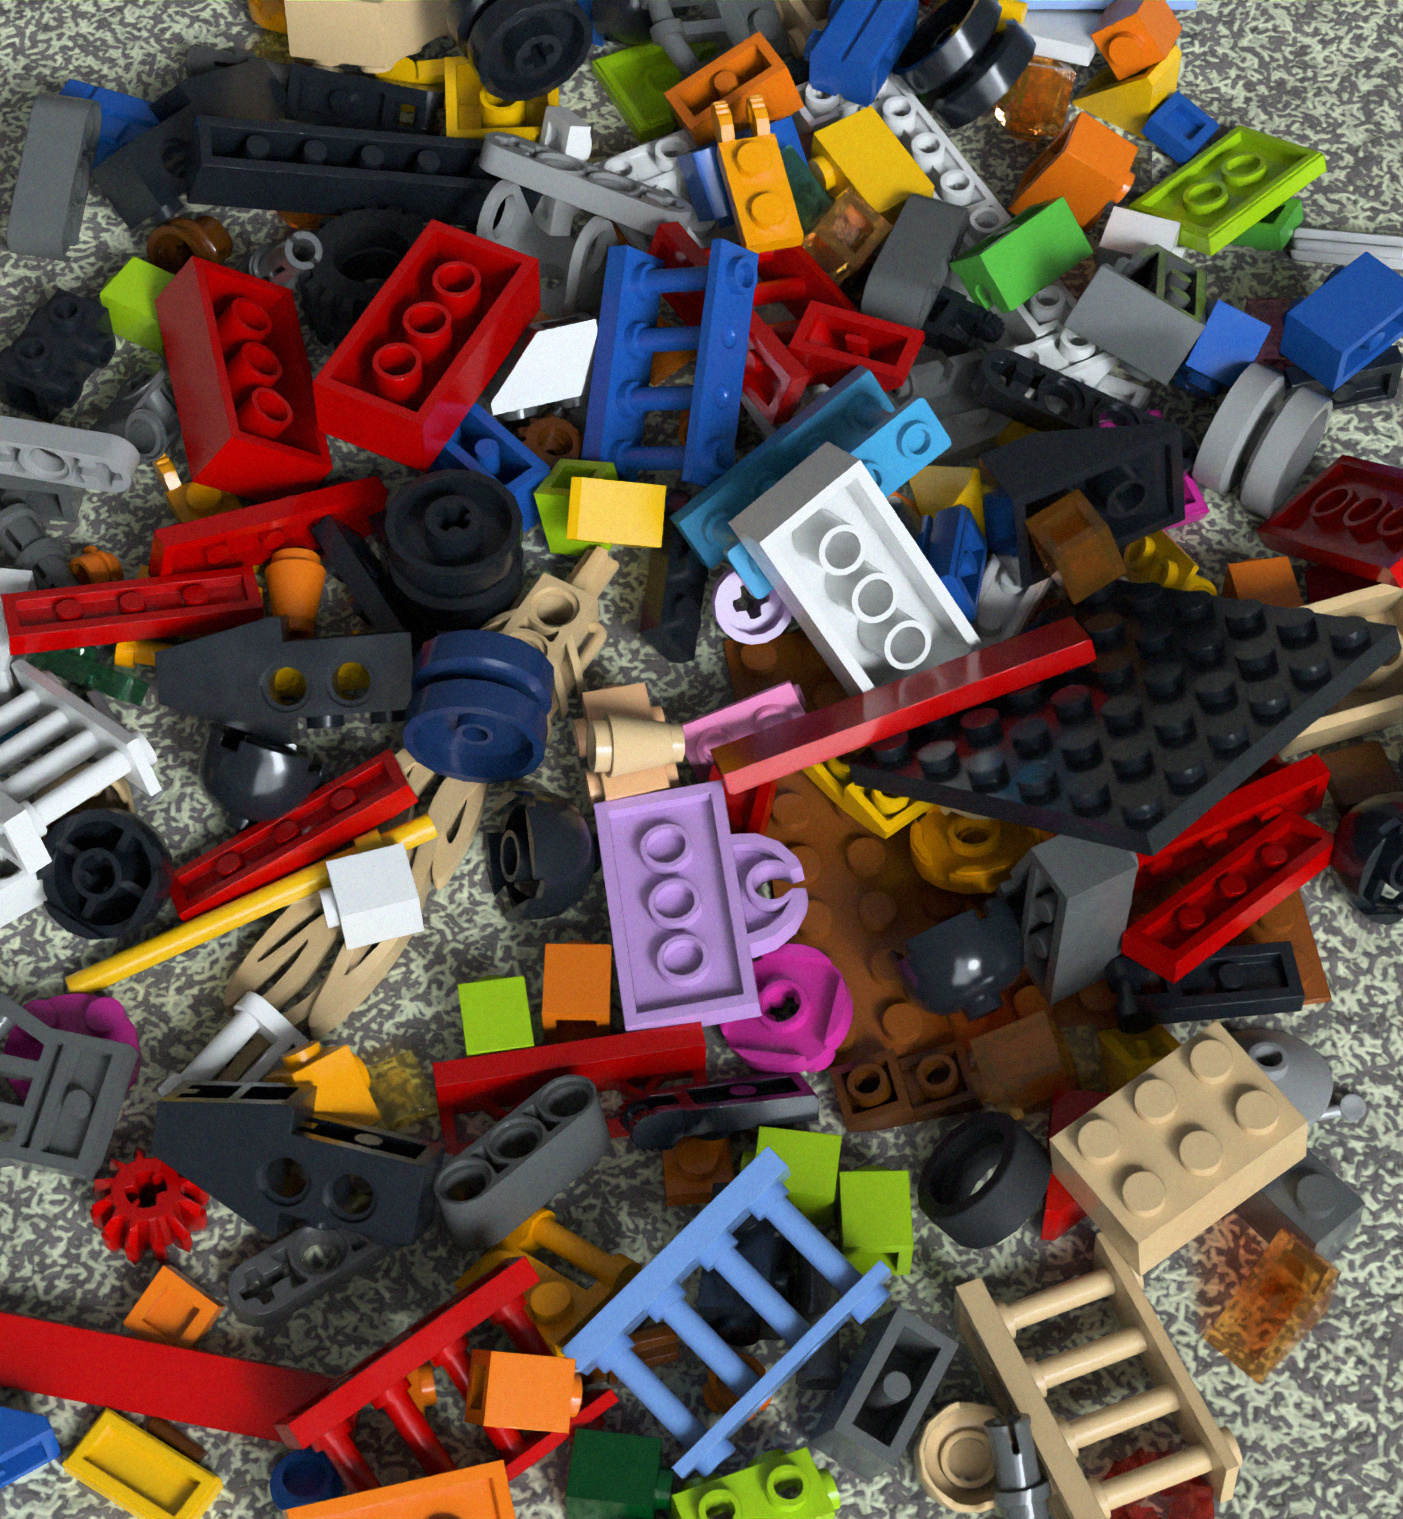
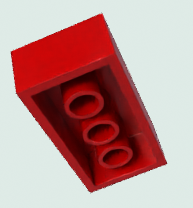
M432 219L313 380L318 431L426 473L540 310L539 259Z
M192 255L155 299L192 482L261 503L278 500L288 495H298L313 491L333 469L326 434L318 431L313 379L292 290Z

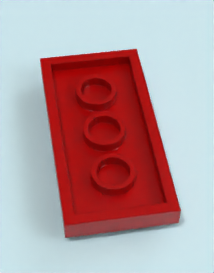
M1342 454L1255 531L1263 544L1270 550L1402 588L1403 469Z

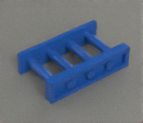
M714 238L711 243L709 266L664 269V260L628 245L609 246L581 460L613 462L619 481L635 483L637 482L638 471L683 470L681 481L704 489L734 466V450L754 291L758 281L757 267L759 254L723 238ZM705 291L701 325L656 328L661 293ZM698 350L694 385L649 387L653 352ZM690 410L686 445L641 446L646 411Z

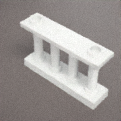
M20 658L12 663L11 667L24 692L0 707V737L35 715L40 720L0 744V775L64 735L69 738L68 741L7 780L0 781V853L30 876L52 862L41 837L47 834L46 826L121 777H124L150 796H153L162 789L151 767L157 762V757L150 743L141 732L136 729L131 732L127 731L64 688L50 670L42 673ZM91 756L99 760L32 804L24 800Z

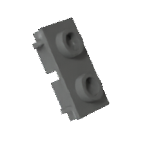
M977 347L970 349L965 354L948 357L944 366L939 360L912 366L904 385L885 392L895 409L912 396L918 395L927 401L937 419L986 408L974 395L971 383L973 375L990 351L985 352L982 348Z

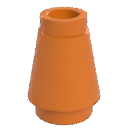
M304 548L279 550L272 555L271 564L265 569L273 615L288 614L290 639L314 637V628L326 579V569L320 565V556L314 551Z

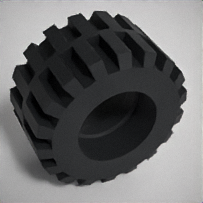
M365 204V209L354 211L352 207L340 210L341 216L339 217L327 216L319 222L320 230L311 229L309 231L321 242L323 253L320 262L313 264L315 267L299 275L306 323L310 331L316 330L317 340L324 346L334 341V349L338 348L427 225H423L421 216L414 212L404 215L402 214L401 207L389 205L387 209H377V204ZM303 246L300 247L299 253L305 249ZM370 278H386V280L379 282H360Z

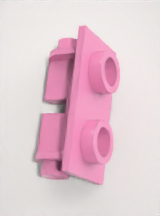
M788 680L682 723L685 738V755L698 781L708 779L712 765H715L710 749L805 715L804 708L807 707V703L798 684L792 685L791 681Z

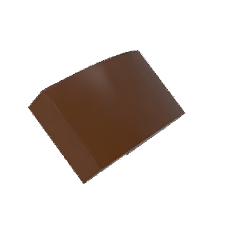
M962 1039L901 1059L897 1058L894 1048L829 1068L848 1132L878 1131L984 1108L969 1056Z

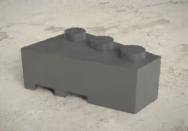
M1158 244L1135 252L1131 260L1126 257L1118 258L1113 267L1108 263L1101 265L1063 326L1121 359L1119 362L1121 367L1135 378L1145 382H1149L1153 378L1167 386L1206 327L1207 273Z
M1059 834L1030 848L1010 871L1012 878L999 884L995 889L997 895L984 901L980 906L985 915L991 917L996 914L990 903L998 900H1007L1018 922L1024 941L1023 969L1049 1006L1105 979L1106 965L1121 956L1122 935L1126 930L1136 874L1139 869L1136 852Z

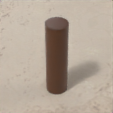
M153 1417L147 1426L148 1432L195 1463L199 1464L208 1454L204 1448L162 1418Z

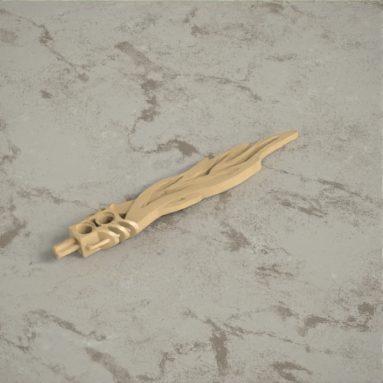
M597 546L595 550L588 548L565 581L544 572L531 591L521 593L508 611L489 619L479 628L482 631H495L525 641L541 651L554 667L555 686L552 707L547 714V742L552 737L551 718L556 711L561 722L568 714L567 695L573 688L576 698L580 697L584 691L583 673L607 638L606 629L599 623L598 597L619 569V563L609 558L608 550L603 547ZM405 748L395 755L417 798L440 776L416 762ZM446 777L431 804L424 812V814H429L438 837L406 851L419 896L421 913L432 880L436 889H442L447 885L462 862L480 824L488 791L496 783L463 782ZM414 805L402 811L392 820L383 822L365 833L377 828L381 834L414 819ZM460 824V827L454 840L451 843H449L448 841L453 835L455 829ZM354 840L347 842L336 852L328 854L324 859L355 846ZM319 891L284 906V913L254 945L235 972L225 992L223 1003L228 1016L235 1014L234 1006L247 992L257 993L281 970L296 959L283 977L261 996L277 1011L281 1010L307 985L326 961L333 948L343 938L341 926L328 929L323 913L282 945L296 931L323 912ZM412 934L350 950L346 949L344 941L335 962L327 972L322 983L307 998L286 1012L283 1017L299 1032L309 1027L311 1038L313 1040L321 1039L338 1026L368 997L397 961ZM259 1034L229 1065L224 1073L220 1076V1071L212 1081L238 1082L272 1044Z

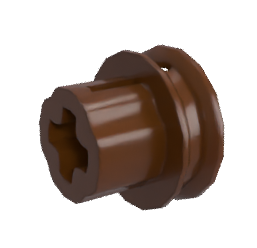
M203 215L194 221L188 218L176 217L152 231L147 240L146 252L150 264L176 275L192 255L221 265L232 255L233 245L229 233L224 229L221 222L211 216Z

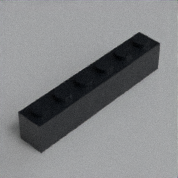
M197 115L184 151L188 204L341 216L340 210L352 207L355 211L365 209V204H377V209H387L389 205L401 207L402 214L404 215L414 212L421 216L423 223H429L434 219L448 225L477 227L479 215L488 194L503 179L484 171L478 164L484 140ZM519 185L532 215L543 194ZM506 198L503 200L500 207L498 208V211L494 219L493 228H496L498 223L500 222V219L505 208Z

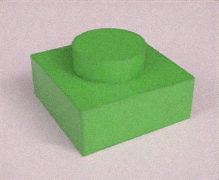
M1289 198L1229 244L1253 247L1260 251H1282L1292 237L1295 228L1299 227L1304 219L1302 200Z

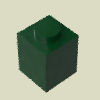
M576 1428L565 1494L567 1519H655L657 1509L670 1511L675 1471L672 1469L673 1466L663 1465L662 1438Z

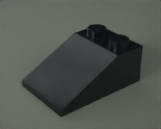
M1175 422L1033 432L978 456L987 545L1021 590L1185 520L1182 433L1180 427Z

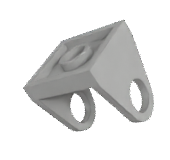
M503 179L488 194L479 215L476 236L539 259V278L552 276L562 281V284L554 289H540V310L554 318L586 312L593 317L600 308L609 246H620L610 220L594 216L584 226L578 239L570 236H549L534 222L520 186ZM506 198L505 208L502 217L497 227L493 231V223L496 213L501 203ZM597 237L596 247L592 246L593 241Z

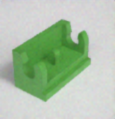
M1064 196L1029 206L952 260L949 265L954 273H958L975 304L989 310L994 306V302L1001 313L1004 314L1012 312L1090 256L1094 251Z

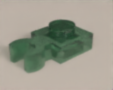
M93 646L32 653L29 664L46 671L50 670L52 673L140 707L150 683L96 661L100 649Z

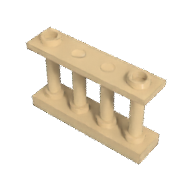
M1102 1232L1097 1233L1095 1238L1092 1261L1094 1271L1007 1304L1002 1299L992 1300L981 1277L955 1287L953 1321L996 1408L1006 1419L1007 1414L1027 1413L1030 1415V1427L1040 1475L1049 1478L1051 1496L1046 1499V1504L1053 1519H1110L1111 1510L1202 1474L1205 1476L1219 1504L1233 1499L1238 1470L1242 1466V1455L1238 1443L1227 1426H1217L1143 1292V1276L1140 1277ZM1106 1296L1124 1328L1038 1362L1032 1357L1023 1359L1013 1340L1016 1338V1330ZM1137 1354L1155 1385L1153 1389L1068 1422L1063 1416L1054 1418L1044 1399L1047 1397V1389ZM1167 1414H1171L1189 1447L1102 1482H1099L1095 1477L1086 1480L1076 1460L1079 1455L1078 1449Z

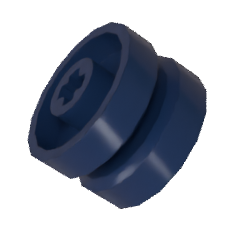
M466 629L442 633L423 643L414 660L411 678L412 698L407 704L402 731L404 748L419 764L439 775L463 782L494 784L515 781L535 772L545 755L548 735L547 714L552 707L555 686L554 667L541 651L521 639L495 631Z

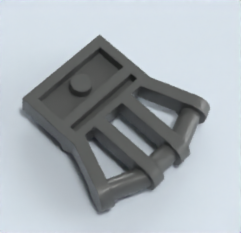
M639 0L641 8L649 11L653 26L649 29L653 43L656 46H661L682 75L679 82H682L758 31L762 33L781 60L792 53L774 0ZM702 5L707 19L682 22L681 19L674 18L671 8ZM715 41L718 53L701 63L687 44Z
M0 991V1041L15 1023L44 1044L39 1061L0 1053V1076L31 1083L23 1107L0 1102V1125L16 1128L12 1140L0 1142V1168L19 1165L38 1172L46 1171L94 1182L95 1179H98L139 1052L126 1043L50 1028Z

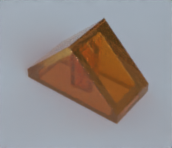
M1287 1228L1280 1229L1209 1331L1205 1340L1258 1384H1261L1327 1314L1341 1271Z

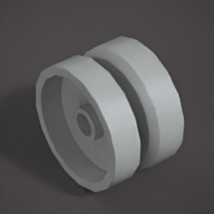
M1256 362L1250 364L1239 376L1215 414L1197 454L1192 476L1195 482L1220 495L1235 488L1241 481L1239 489L1241 506L1269 519L1284 505L1307 470L1329 423L1333 403L1331 399L1307 387L1297 389L1284 400V376Z

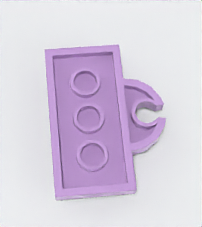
M722 780L593 803L626 1032L700 1021L702 1027L762 1016L752 959L777 950L797 933L807 914L809 900L806 888H792L784 896L776 899L764 898L758 895L757 891L761 885L770 880H782L790 884L805 880L803 868L797 856L780 841L757 833L731 834Z

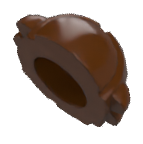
M548 413L542 419L531 418L529 420V427H521L518 430L520 441L550 467V471L560 458L581 460L583 435L578 428L572 427V423L558 418L554 414Z

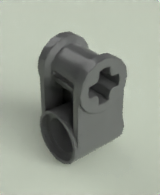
M159 363L145 366L129 377L117 391V396L89 429L91 431L120 436L133 444L140 454L138 466L154 462L163 456L166 448L181 431L174 393L164 380L166 371Z

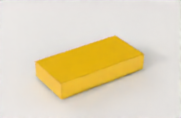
M107 1407L62 1463L66 1473L138 1519H200L224 1487L221 1478Z

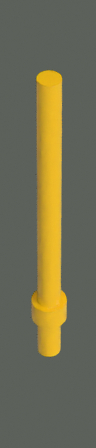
M428 813L381 834L376 828L354 838L355 846L66 976L65 981L71 994H93L311 895L320 889H324L330 886L326 861L403 842L407 851L438 837V833Z

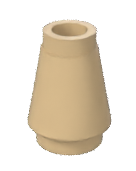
M605 713L602 720H590L587 725L586 751L589 769L592 773L605 772L607 778H613L670 763L682 762L685 754L683 727L680 723L669 724L668 722Z

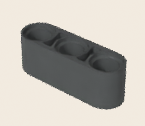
M46 92L37 94L31 110L8 220L7 245L10 253L64 262L70 261L71 257L66 255L69 247L76 246L79 239L92 176L89 172L94 167L100 138L102 111L99 101Z
M914 192L911 193L869 274L863 293L861 314L921 330L951 269L949 263L957 257L962 246L969 220V208Z
M564 1075L546 1083L439 1171L433 1183L434 1193L450 1239L457 1247L466 1251H481L501 1242L608 1151L611 1143L609 1129L596 1086L589 1078L581 1075Z

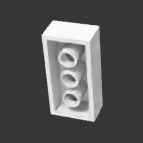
M828 441L728 523L850 698L986 648L861 460Z

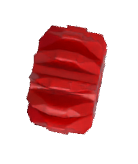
M137 1145L133 1153V1162L125 1164L111 1158L108 1165L111 1178L94 1180L92 1191L96 1203L92 1205L90 1214L94 1227L98 1228L99 1231H103L101 1236L104 1246L111 1253L124 1248L127 1260L136 1266L146 1254L147 1249L153 1250L156 1261L165 1265L168 1258L166 1246L173 1243L175 1247L190 1253L191 1246L193 1245L190 1232L206 1230L208 1216L204 1207L208 1205L210 1195L157 1157L147 1158L145 1150ZM156 1200V1205L144 1207V1203Z

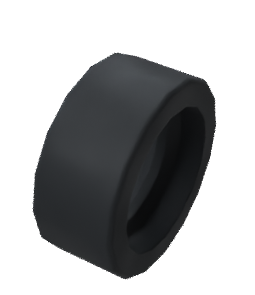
M988 1111L972 1116L954 1128L934 1149L922 1170L917 1188L919 1208L935 1225L961 1247L981 1249L998 1244L1016 1232L1038 1207L1047 1191L1052 1172L1050 1153L1008 1113ZM998 1164L988 1181L970 1196L977 1182L992 1167Z

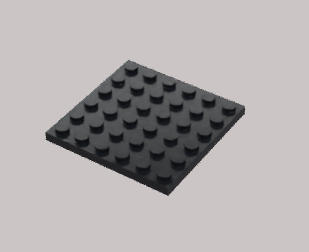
M1106 574L1095 575L1081 581L1077 589L1057 605L1040 612L1037 620L1016 636L1073 616L1092 639L1097 659L1067 672L874 742L848 762L854 785L1154 857L1401 650L1397 626L1369 622L1359 616L1339 617L1315 613L1313 610L1305 607L1291 609L1262 604L1256 599L1237 600L1214 596L1202 590L1190 592L1162 587L1159 583L1155 582L1136 583L1114 579L1111 575Z

